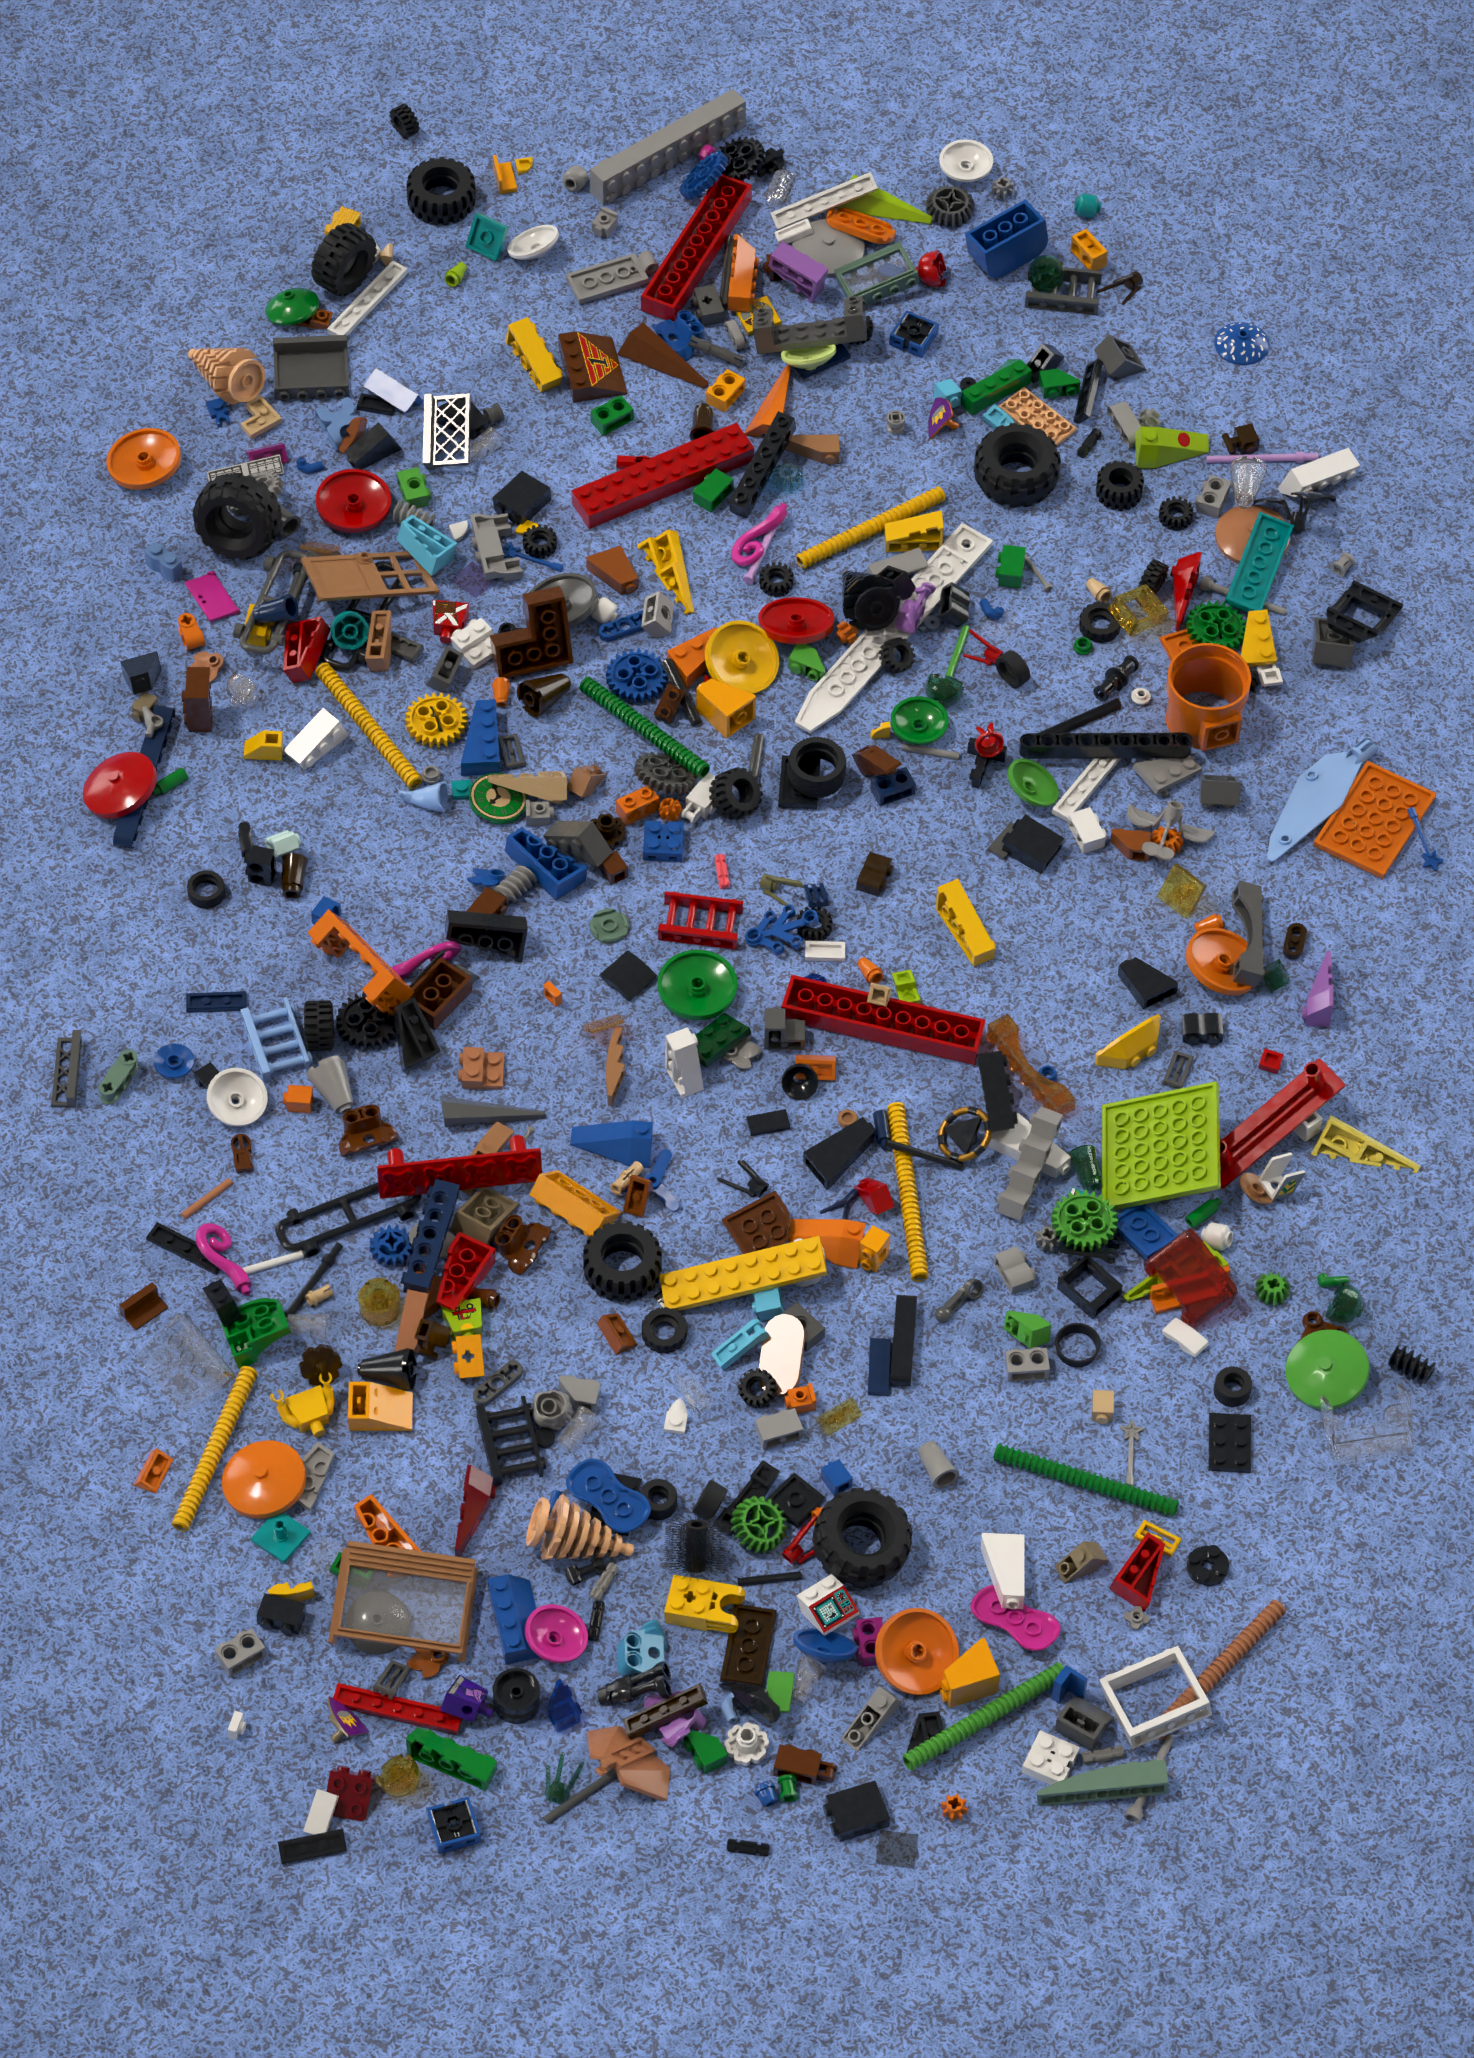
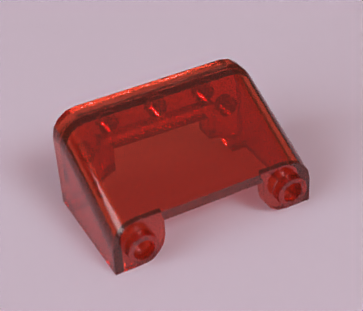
M1191 1228L1182 1232L1143 1264L1148 1276L1154 1278L1160 1276L1183 1307L1182 1321L1193 1329L1230 1306L1238 1294L1237 1287L1197 1233Z

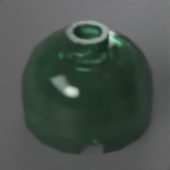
M1038 256L1029 265L1027 279L1032 283L1034 289L1042 292H1050L1056 287L1058 289L1064 279L1063 265L1054 256Z
M930 674L926 681L925 691L928 698L939 702L945 708V706L955 705L961 699L965 686H963L961 681L945 675L944 679L939 678V674Z
M1343 1281L1335 1290L1334 1295L1336 1296L1333 1299L1332 1305L1331 1302L1329 1303L1325 1315L1329 1320L1339 1324H1347L1353 1321L1355 1317L1359 1318L1364 1309L1361 1306L1362 1297L1359 1290Z

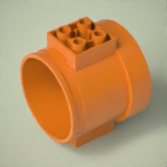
M1200 643L1181 650L1173 657L1169 665L1166 682L1168 695L1166 724L1170 733L1184 732L1190 734L1193 739L1192 748L1201 749L1203 752L1239 743L1242 711L1249 697L1251 672L1246 661L1237 652L1219 644ZM1193 692H1209L1221 696L1230 704L1221 707H1202L1188 702L1182 696Z

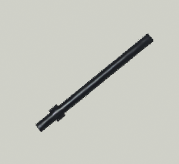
M336 1243L331 1251L324 1255L320 1266L285 1312L287 1322L290 1321L304 1302L308 1291H312L328 1267L331 1268L335 1263V1258L343 1248L340 1243Z

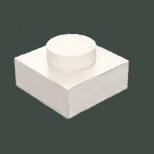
M238 1711L234 1712L228 1727L229 1739L237 1740L239 1734L243 1735L246 1729L243 1713Z

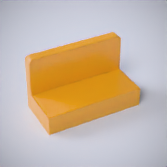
M493 155V170L499 194L517 192L511 162L498 163L497 156Z

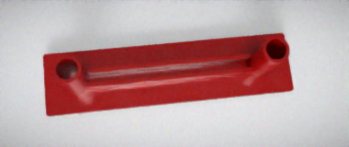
M1320 1058L1315 1062L1307 1063L1301 1074L1220 1140V1184L1222 1189L1226 1188L1345 1088V1083Z
M515 1135L509 1140L510 1151L405 1163L403 1151L394 1148L387 1153L388 1165L377 1166L380 1199L428 1194L429 1187L434 1186L436 1179L459 1184V1190L536 1182L539 1174H542L541 1149H527L525 1138L521 1135Z

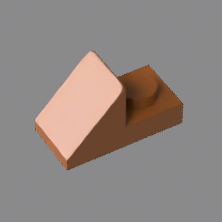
M635 1175L630 1176L623 1212L639 1217L644 1216L648 1196L653 1191L651 1180Z

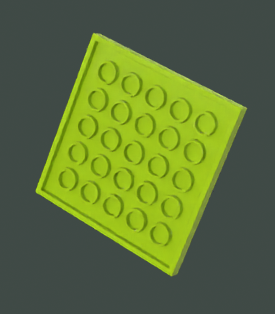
M1217 1081L1102 1105V1200L1109 1199V1206L1114 1205V1210L1221 1189L1219 1084Z

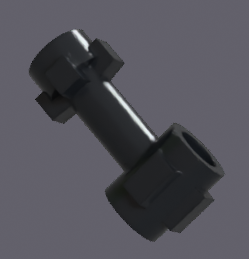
M593 1558L591 1559L592 1564L579 1569L577 1565L567 1567L565 1569L567 1582L574 1586L583 1581L582 1576L592 1572H596L597 1575L601 1574L603 1570H606L603 1559Z

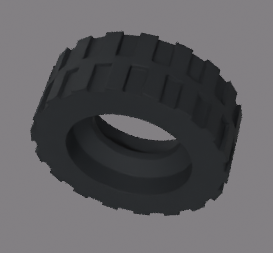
M1093 602V604H1088L1086 608H1083L1080 614L1079 629L1084 637L1093 642H1110L1120 633L1122 617L1115 606L1104 602ZM1096 616H1103L1109 620L1110 625L1108 628L1098 629L1091 625V620Z
M659 1307L656 1310L650 1311L644 1317L642 1322V1339L650 1350L660 1354H669V1352H675L677 1349H680L683 1343L685 1344L687 1337L686 1319L676 1309ZM664 1322L671 1324L675 1329L674 1335L669 1339L658 1338L654 1333V1329L658 1324Z

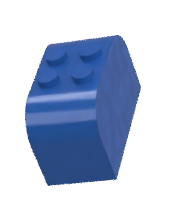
M1026 199L965 233L968 254L992 278L1003 277L1037 258L1044 251L1048 243L1046 220Z

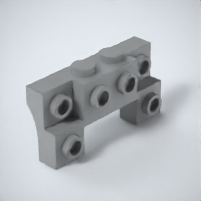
M478 513L470 515L474 537H471L472 547L477 550L475 552L476 562L480 563L485 580L503 577L504 582L523 579L519 557L504 559L499 538L511 535L508 514L483 515Z

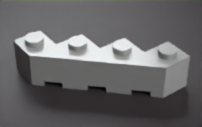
M1042 1106L1037 1113L1033 1112L1029 1124L1032 1125L1031 1131L1026 1139L1021 1140L1018 1150L1021 1151L1020 1158L1015 1166L1012 1165L1008 1172V1177H1010L1009 1185L1004 1193L1000 1192L998 1196V1213L1019 1221L1026 1213L1030 1205L1029 1199L1032 1192L1036 1190L1041 1178L1040 1173L1043 1165H1046L1052 1151L1051 1146L1054 1138H1057L1063 1114Z

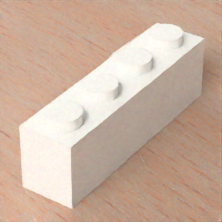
M1346 448L1291 469L1278 487V490L1282 494L1293 497L1298 496L1291 495L1292 492L1306 493L1316 489L1322 490L1327 485H1335L1345 478L1347 480L1353 478L1360 464L1350 449Z

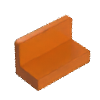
M795 1055V1064L809 1065L816 1072L818 1080H835L836 1056ZM802 1073L795 1075V1079L806 1080L805 1075Z

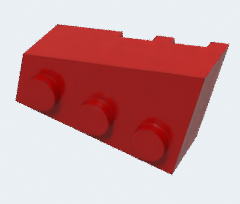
M321 616L286 625L283 671L292 683L310 680L331 631Z

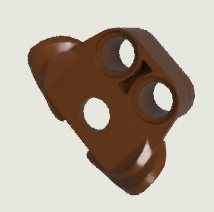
M371 1104L345 1112L342 1116L344 1135L339 1142L341 1156L359 1153L401 1139L395 1127L381 1119L380 1108L377 1105ZM367 1137H373L374 1141L367 1143L364 1142V1139Z
M510 1215L505 1219L494 1239L500 1255L508 1260V1266L513 1273L522 1275L537 1259L538 1252L543 1243L548 1241L552 1227L535 1222L524 1225L522 1218L518 1215ZM528 1243L536 1244L535 1247L531 1250L525 1249V1246Z

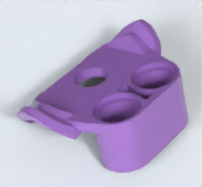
M922 583L921 587L915 589L916 594H920L917 601L905 600L896 618L895 629L914 634L924 614L927 598L936 590L933 584Z
M682 1691L673 1692V1693H672V1696H673V1695H676V1694H678V1693H680V1692H682ZM649 1695L645 1699L644 1709L665 1699L661 1698L660 1695ZM698 1708L672 1720L667 1726H659L658 1729L664 1735L661 1741L673 1748L680 1739L690 1733V1730H701L706 1723L705 1716Z

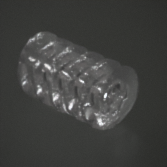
M778 170L773 174V178L764 195V202L767 206L778 209L782 208L787 202V198L796 181L794 174L787 170Z

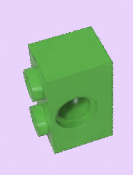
M419 467L398 471L397 483L404 503H410L409 509L412 505H415L416 509L429 506V499H431L430 489L425 487V475L420 473Z

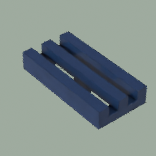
M819 883V887H816V884H811V888H808L807 884L804 885V893L809 908L829 906L823 883ZM819 891H820V894H821V897H822L823 902L820 901V897H819V894H818ZM810 892H813L816 903H813Z

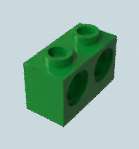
M622 395L590 411V422L602 436L634 420V409Z

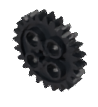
M746 136L743 140L739 137L737 141L732 139L730 144L725 142V147H719L720 151L729 160L727 162L728 165L725 167L726 170L721 174L743 182L745 178L750 180V175L755 176V171L761 170L759 166L764 165L763 160L766 159V152L762 144L759 143L758 139L754 140L753 137L748 139Z
M362 992V997H359L357 994H355L354 1000L348 997V1004L342 1003V1009H338L336 1027L339 1036H343L344 1042L349 1040V1046L355 1043L356 1049L364 1046L366 1051L368 1046H371L372 1050H375V1045L383 1048V1042L389 1045L390 1038L396 1039L394 1015L387 1011L385 1013L381 1012L376 1006H373L365 999L367 996Z

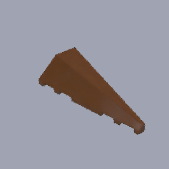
M641 323L629 333L618 351L620 357H626L636 363L639 362L674 378H680L703 389L708 386V381L645 323Z

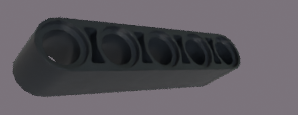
M896 1294L890 1385L911 1386L917 1296Z

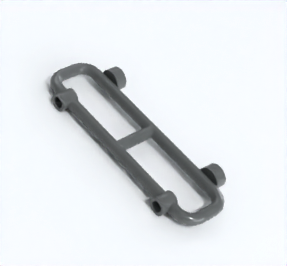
M286 550L279 553L276 558L266 556L264 570L269 571V575L255 606L277 599L269 597L268 593L285 558L301 560V558L307 557L308 554ZM303 566L300 577L291 594L296 601L307 578H309ZM253 608L246 626L241 623L235 624L233 637L240 639L241 648L247 652L260 655L270 654L276 649L277 645L283 646L285 635L282 634L288 620L279 621L267 647L250 645L247 643V640L256 622L253 617Z

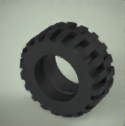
M439 157V159L430 158L427 162L425 160L422 161L408 175L407 202L410 211L415 213L418 219L422 217L423 222L429 223L431 221L433 225H438V223L449 225V222H453V224L459 222V218L463 220L467 217V213L470 214L476 203V187L473 173L462 162H456L453 158L445 159L444 157ZM439 186L455 190L446 195H435L428 192V190Z
M343 223L336 226L335 229H332L323 238V242L319 244L318 250L314 254V261L311 264L312 278L316 284L336 296H347L349 293H353L357 287H360L362 281L367 278V274L371 271L372 264L375 262L377 249L374 238L351 223Z
M615 1221V1224L610 1225V1223L603 1225V1229L597 1228L593 1235H590L587 1239V1244L583 1250V1270L588 1285L592 1290L596 1288V1294L601 1297L605 1294L606 1299L613 1301V1298H617L618 1302H624V1299L628 1298L630 1301L636 1300L638 1295L641 1298L647 1295V1289L652 1291L655 1288V1282L659 1281V1275L662 1271V1251L658 1239L653 1237V1233L649 1229L644 1230L643 1225L637 1224L636 1226L630 1221H626V1223ZM627 1251L638 1256L641 1259V1263L631 1270L618 1271L607 1266L604 1263V1259L614 1252Z

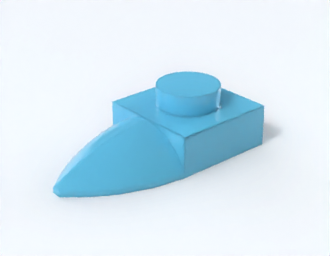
M995 404L982 416V420L994 429L1001 425L1008 426L1010 423H1015L1006 412Z

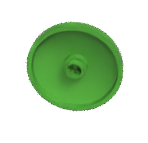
M1321 1330L1305 1336L1292 1348L1286 1362V1379L1293 1394L1305 1405L1319 1410H1333L1350 1404L1363 1392L1369 1379L1370 1366L1364 1348L1354 1337L1338 1330Z

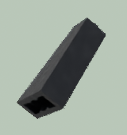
M862 1117L804 1151L803 1162L823 1187L828 1190L874 1142L875 1128Z

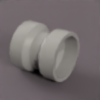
M899 410L890 411L887 414V431L892 435L903 433L905 428L904 413Z

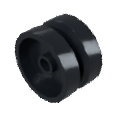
M510 1668L498 1675L492 1687L493 1705L496 1706L495 1712L498 1717L512 1724H521L533 1719L538 1713L541 1704L539 1681L535 1675L522 1668Z

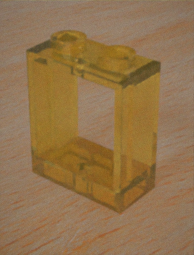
M1147 584L1115 596L1107 608L1129 636L1159 625L1169 613ZM1136 600L1148 616L1138 620L1126 603Z

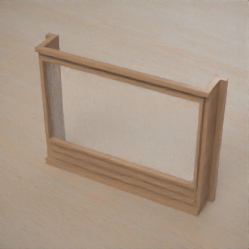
M348 1541L347 1548L342 1550L328 1643L337 1644V1638L343 1637L457 1654L456 1662H465L478 1568H475L476 1559Z

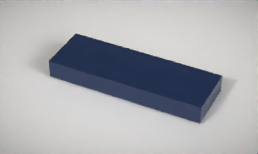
M843 344L835 345L836 353L823 365L816 367V369L794 368L805 379L851 359V354Z
M246 991L186 993V1013L241 1011V1009L247 1008Z
M870 1338L868 1395L889 1396L891 1339Z

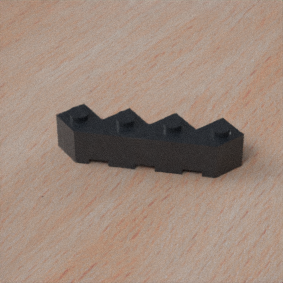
M1002 1051L977 1054L990 1132L1015 1129L1014 1125L1018 1124L1017 1113L1012 1112L1011 1105H1014L1013 1093H1009L1007 1087L1011 1086L1010 1074H1006L1004 1067H1008L1006 1055H1002Z

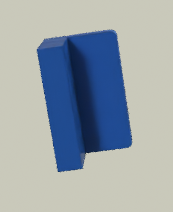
M1065 1665L1054 1680L1051 1699L1059 1703L1068 1691L1084 1699L1088 1679L1068 1665Z

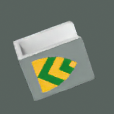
M1291 1152L1272 1157L1258 1179L1272 1200L1293 1194L1306 1174L1302 1170L1284 1175V1177L1281 1176L1293 1156ZM1271 1183L1278 1184L1276 1190L1272 1188Z

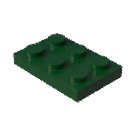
M723 1013L695 1035L698 1041L699 1063L706 1067L710 1066L751 1035L750 1027Z

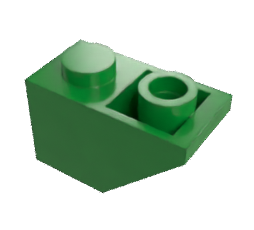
M1059 369L1039 371L1038 382L1043 399H1056L1059 396H1074L1080 393L1081 382L1079 379Z
M690 1730V1733L682 1740L685 1750L687 1752L691 1751L694 1756L693 1762L698 1770L702 1769L704 1774L728 1763V1754L718 1737Z

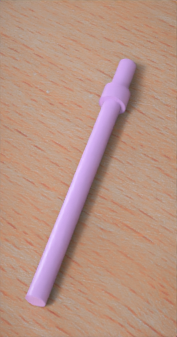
M1295 452V454L1206 456L1207 463L1280 461L1303 463L1304 461L1317 460L1319 456L1318 453Z

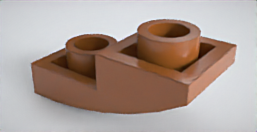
M318 308L309 319L294 325L326 329L329 326L333 312Z
M356 417L349 423L350 426L346 431L351 436L344 438L341 442L342 445L338 448L342 454H346L345 450L363 436L368 421L365 417Z

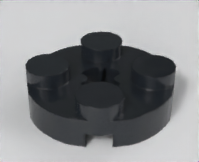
M1217 1545L1201 1546L1189 1553L1186 1566L1187 1573L1196 1583L1204 1584V1586H1215L1226 1578L1229 1570V1560ZM1204 1562L1213 1564L1211 1570L1203 1568L1202 1565L1205 1564Z

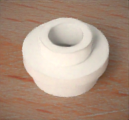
M1137 688L1131 694L1132 701L1137 705H1145L1150 701L1151 695L1144 688Z

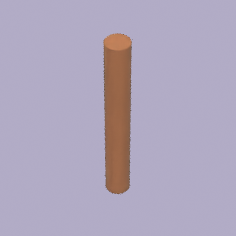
M227 1178L180 1213L185 1220L232 1186L233 1182L231 1179Z

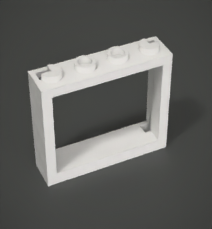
M1178 1646L1166 1649L1160 1654L1148 1657L1139 1663L1127 1666L1118 1672L1108 1674L1104 1678L1099 1679L1101 1690L1133 1749L1212 1715L1210 1702ZM1178 1663L1198 1700L1132 1728L1113 1691Z

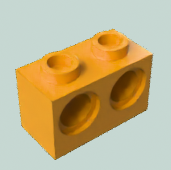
M1087 229L1072 236L1070 251L1088 270L1097 271L1106 266L1108 251Z
M727 369L706 390V403L725 413L744 392L746 379Z

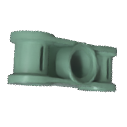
M123 1051L99 1084L100 1100L104 1104L115 1103L131 1083L132 1078L139 1069L138 1056L135 1051Z

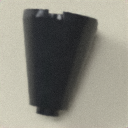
M406 1348L362 1359L361 1363L358 1364L357 1372L362 1380L405 1390L414 1389L417 1373L414 1374V1366H417L416 1354L413 1349Z

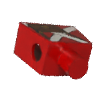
M433 600L434 635H440V642L449 644L453 632L457 629L462 630L465 627L469 617V603Z

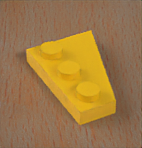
M1268 610L1248 612L1241 650V657L1248 666L1276 664L1277 662Z

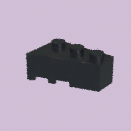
M415 997L393 1008L402 1071L441 1052Z

